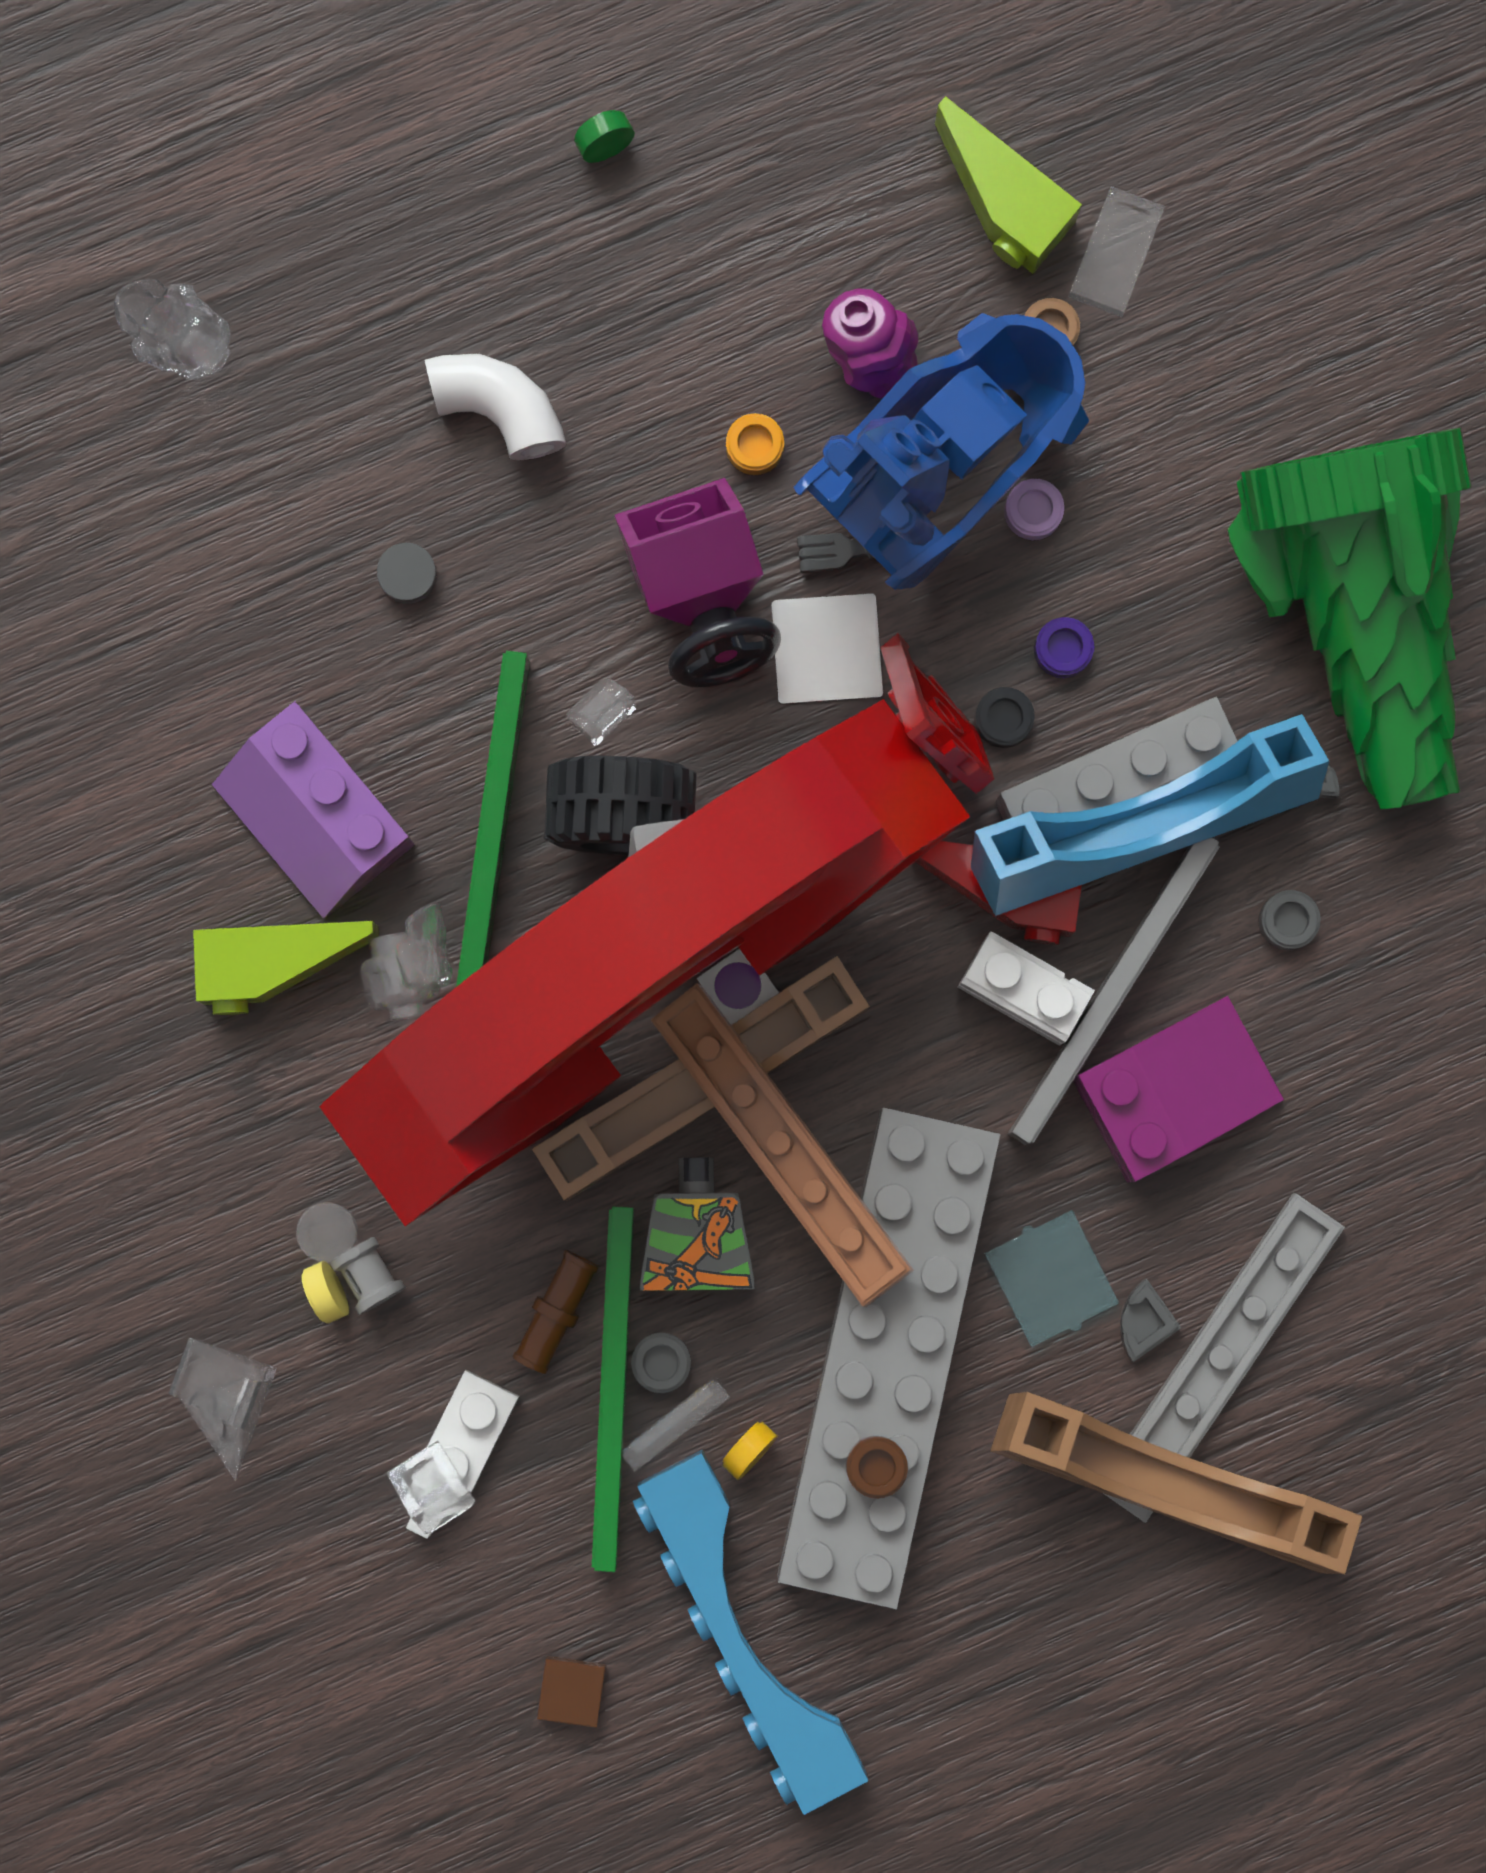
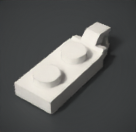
M468 1370L464 1371L411 1478L413 1482L407 1493L420 1500L408 1522L407 1529L428 1539L442 1511L454 1517L457 1516L462 1504L465 1505L518 1401V1395Z

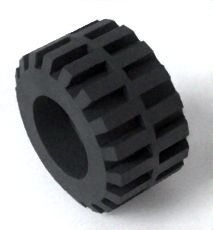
M627 756L570 757L550 764L547 770L544 839L558 847L569 850L629 855L630 832L633 827L686 819L695 813L696 773L681 764L670 761Z

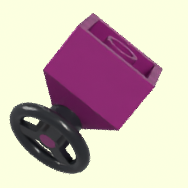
M725 478L614 515L635 581L650 613L691 627L693 634L682 641L669 658L668 670L676 682L689 687H712L726 684L751 674L775 655L781 643V633L778 627L773 622L764 618H737L735 613L764 574L744 509ZM743 635H758L763 637V641L745 642ZM697 652H700L701 658L686 667L689 659Z

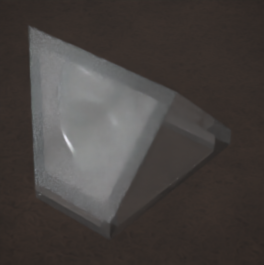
M189 1337L169 1394L181 1400L236 1481L277 1368Z

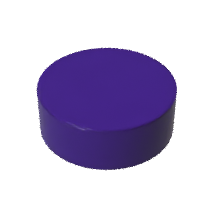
M1060 617L1049 621L1040 630L1034 645V654L1038 665L1047 674L1057 678H1070L1081 673L1091 661L1094 653V640L1090 630L1079 620L1069 617Z

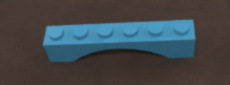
M1301 714L1248 733L1227 750L1197 769L1137 797L1108 806L1078 812L1044 813L1029 811L976 830L971 870L992 911L997 916L1319 799L1329 759Z
M703 1450L640 1481L637 1487L642 1496L633 1500L638 1515L648 1533L659 1529L669 1549L660 1556L674 1585L678 1587L684 1583L687 1584L696 1602V1605L688 1608V1612L703 1641L714 1637L724 1659L715 1663L716 1668L730 1695L732 1696L741 1691L752 1713L744 1716L743 1721L758 1750L769 1746L779 1766L770 1773L785 1804L788 1805L796 1800L803 1815L868 1782L866 1770L839 1717L812 1706L783 1686L760 1662L740 1630L729 1601L723 1570V1537L729 1512V1501Z

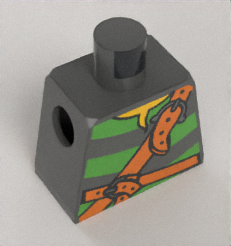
M678 1158L679 1194H654L640 1279V1291L755 1289L739 1194L714 1193V1158Z

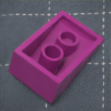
M1228 996L1075 1076L1073 1080L1127 1183L1142 1179L1284 1100Z

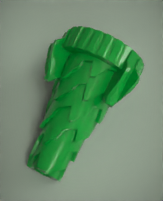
M1454 428L1389 440L1240 472L1241 479L1237 481L1242 509L1227 529L1229 542L1251 586L1265 603L1269 617L1285 615L1294 599H1303L1313 650H1320L1324 658L1334 713L1337 717L1344 716L1347 736L1353 745L1360 776L1368 792L1378 801L1380 809L1399 808L1460 792L1451 742L1455 730L1456 715L1447 661L1456 660L1448 615L1450 600L1453 599L1449 561L1459 521L1460 491L1472 487L1462 429Z

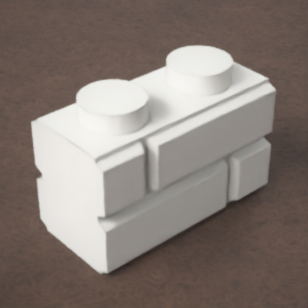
M991 931L985 937L958 985L959 989L1059 1046L1067 1041L1095 991L1074 978L1066 979L1065 973Z

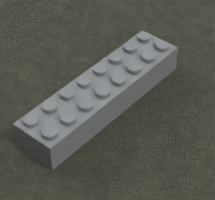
M882 1108L879 1112L861 1200L914 1271L867 1307H863L842 1279L777 1573L778 1583L897 1609L1000 1139L999 1133L888 1108ZM869 1436H884L893 1440L903 1450L907 1459L908 1472L904 1484L897 1492L885 1498L875 1499L862 1495L852 1486L847 1476L846 1460L851 1448L858 1441Z

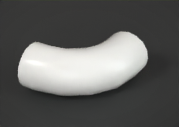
M482 354L442 355L425 359L439 416L456 412H476L487 416L499 427L506 442L509 458L512 460L538 458L552 454L565 447L566 441L562 426L546 393L516 366Z

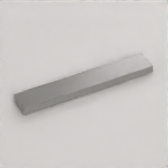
M1209 838L1188 846L1072 1030L1067 1041L1009 1130L1008 1135L1024 1145L1035 1142L1220 848L1217 840Z
M1293 1193L1130 1435L1190 1458L1345 1227L1298 1194ZM1104 1494L1145 1523L1153 1513V1511Z

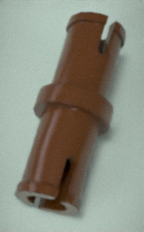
M569 1250L564 1251L563 1259L544 1297L537 1296L532 1306L536 1313L517 1351L512 1356L514 1360L542 1374L547 1373L548 1366L567 1328H574L579 1319L575 1312L594 1273L599 1268L597 1264Z

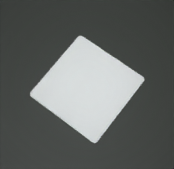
M874 594L785 599L772 602L773 623L781 633V643L778 651L775 653L778 700L780 703L872 698L883 695L877 605Z

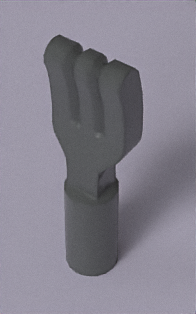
M841 533L797 537V544L800 548L798 552L799 558L802 560L800 562L801 573L840 570L845 568L852 558L868 556L869 559L874 558L857 540H850Z

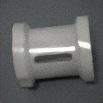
M375 1237L356 1245L330 1262L334 1271L342 1273L358 1303L355 1309L359 1315L386 1302L406 1288L401 1280L393 1279L377 1251L379 1243Z

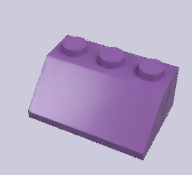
M295 701L251 736L212 783V786L323 919H326L415 845Z

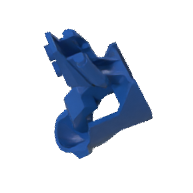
M981 313L958 332L957 339L962 348L949 355L934 358L910 368L847 437L844 435L830 437L823 448L824 457L794 486L799 496L809 491L891 574L885 583L894 590L914 588L926 579L1028 471L1052 439L1071 445L1088 424V416L1081 404L1085 388L1082 359L1066 334L1044 320L1019 314L995 318ZM1003 390H1014L1024 400V411ZM1023 420L1022 432L1019 438L1022 449L999 473L980 500L949 532L943 535L926 515L931 510L936 512L943 501L949 469L963 480Z

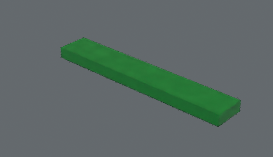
M506 650V654L503 653L456 987L489 960L530 668L528 655L523 652Z
M612 1207V1210H609L592 1548V1568H594V1571L616 1572L618 1564L635 1208Z

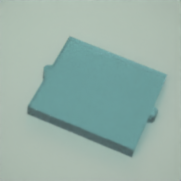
M1073 1210L1036 1228L1025 1226L1022 1229V1235L984 1253L1031 1347L1069 1328L1073 1331H1078L1081 1328V1322L1119 1304Z

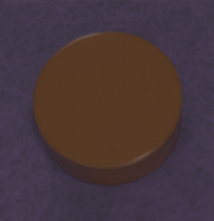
M869 1436L861 1439L851 1448L846 1460V1472L850 1483L859 1493L869 1498L879 1499L891 1496L902 1487L907 1477L908 1463L903 1450L896 1442L884 1436Z

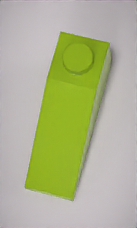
M945 96L938 105L935 126L988 239L994 243L992 248L1011 267L1018 269L1022 265L1034 274L1076 223L1082 204Z
M373 921L193 930L196 1001L204 1005H212L213 1015L249 1013L248 1003L265 1002L378 939V925Z

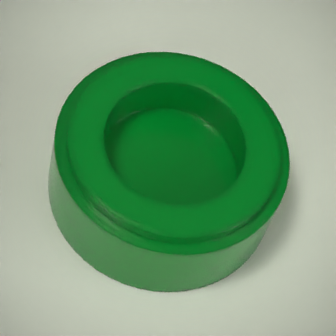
M610 110L597 114L583 123L575 134L574 142L584 161L596 163L617 155L632 142L635 132L624 112Z

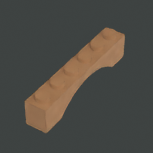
M836 956L732 1024V1027L768 1074L866 1012L870 1006L838 956ZM678 1059L638 1085L583 1116L532 1150L563 1200L568 1201L712 1110L715 1106L681 1060Z
M1029 1392L1008 1395L990 1452L1318 1573L1345 1575L1362 1520L1361 1515L1307 1495L1249 1479L1182 1456L1120 1431L1081 1411Z

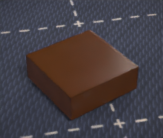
M547 1656L537 1719L597 1728L606 1665Z

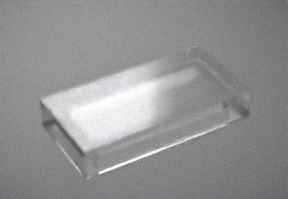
M1111 186L1068 297L1123 317L1165 206Z
M712 1378L626 1445L622 1456L634 1472H636L730 1398V1393L718 1378Z

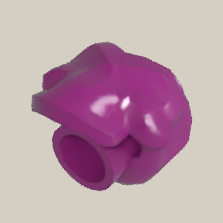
M857 288L843 292L833 299L825 310L822 330L827 348L832 358L842 367L844 379L848 385L883 399L910 368L918 365L917 355L914 351L919 341L914 321L910 320L906 313L895 310L888 300L873 289Z

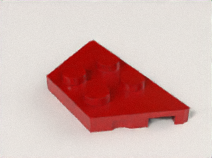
M897 633L880 647L892 685L888 695L899 710L895 715L903 724L906 735L933 757L940 770L950 781L957 783L960 780L977 794L995 779L979 732L954 704L935 677L930 675L927 678L914 664L908 651L910 646Z

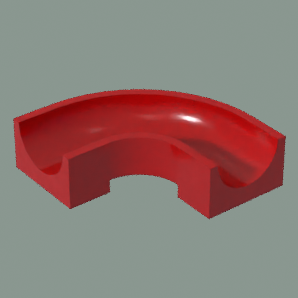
M882 699L754 773L592 883L438 1001L376 1054L319 1107L406 1227L557 1129L620 1078V1073L604 1053L601 1046L664 997L737 947L759 976L826 934L970 818V815L920 747L906 735L903 724L886 701Z

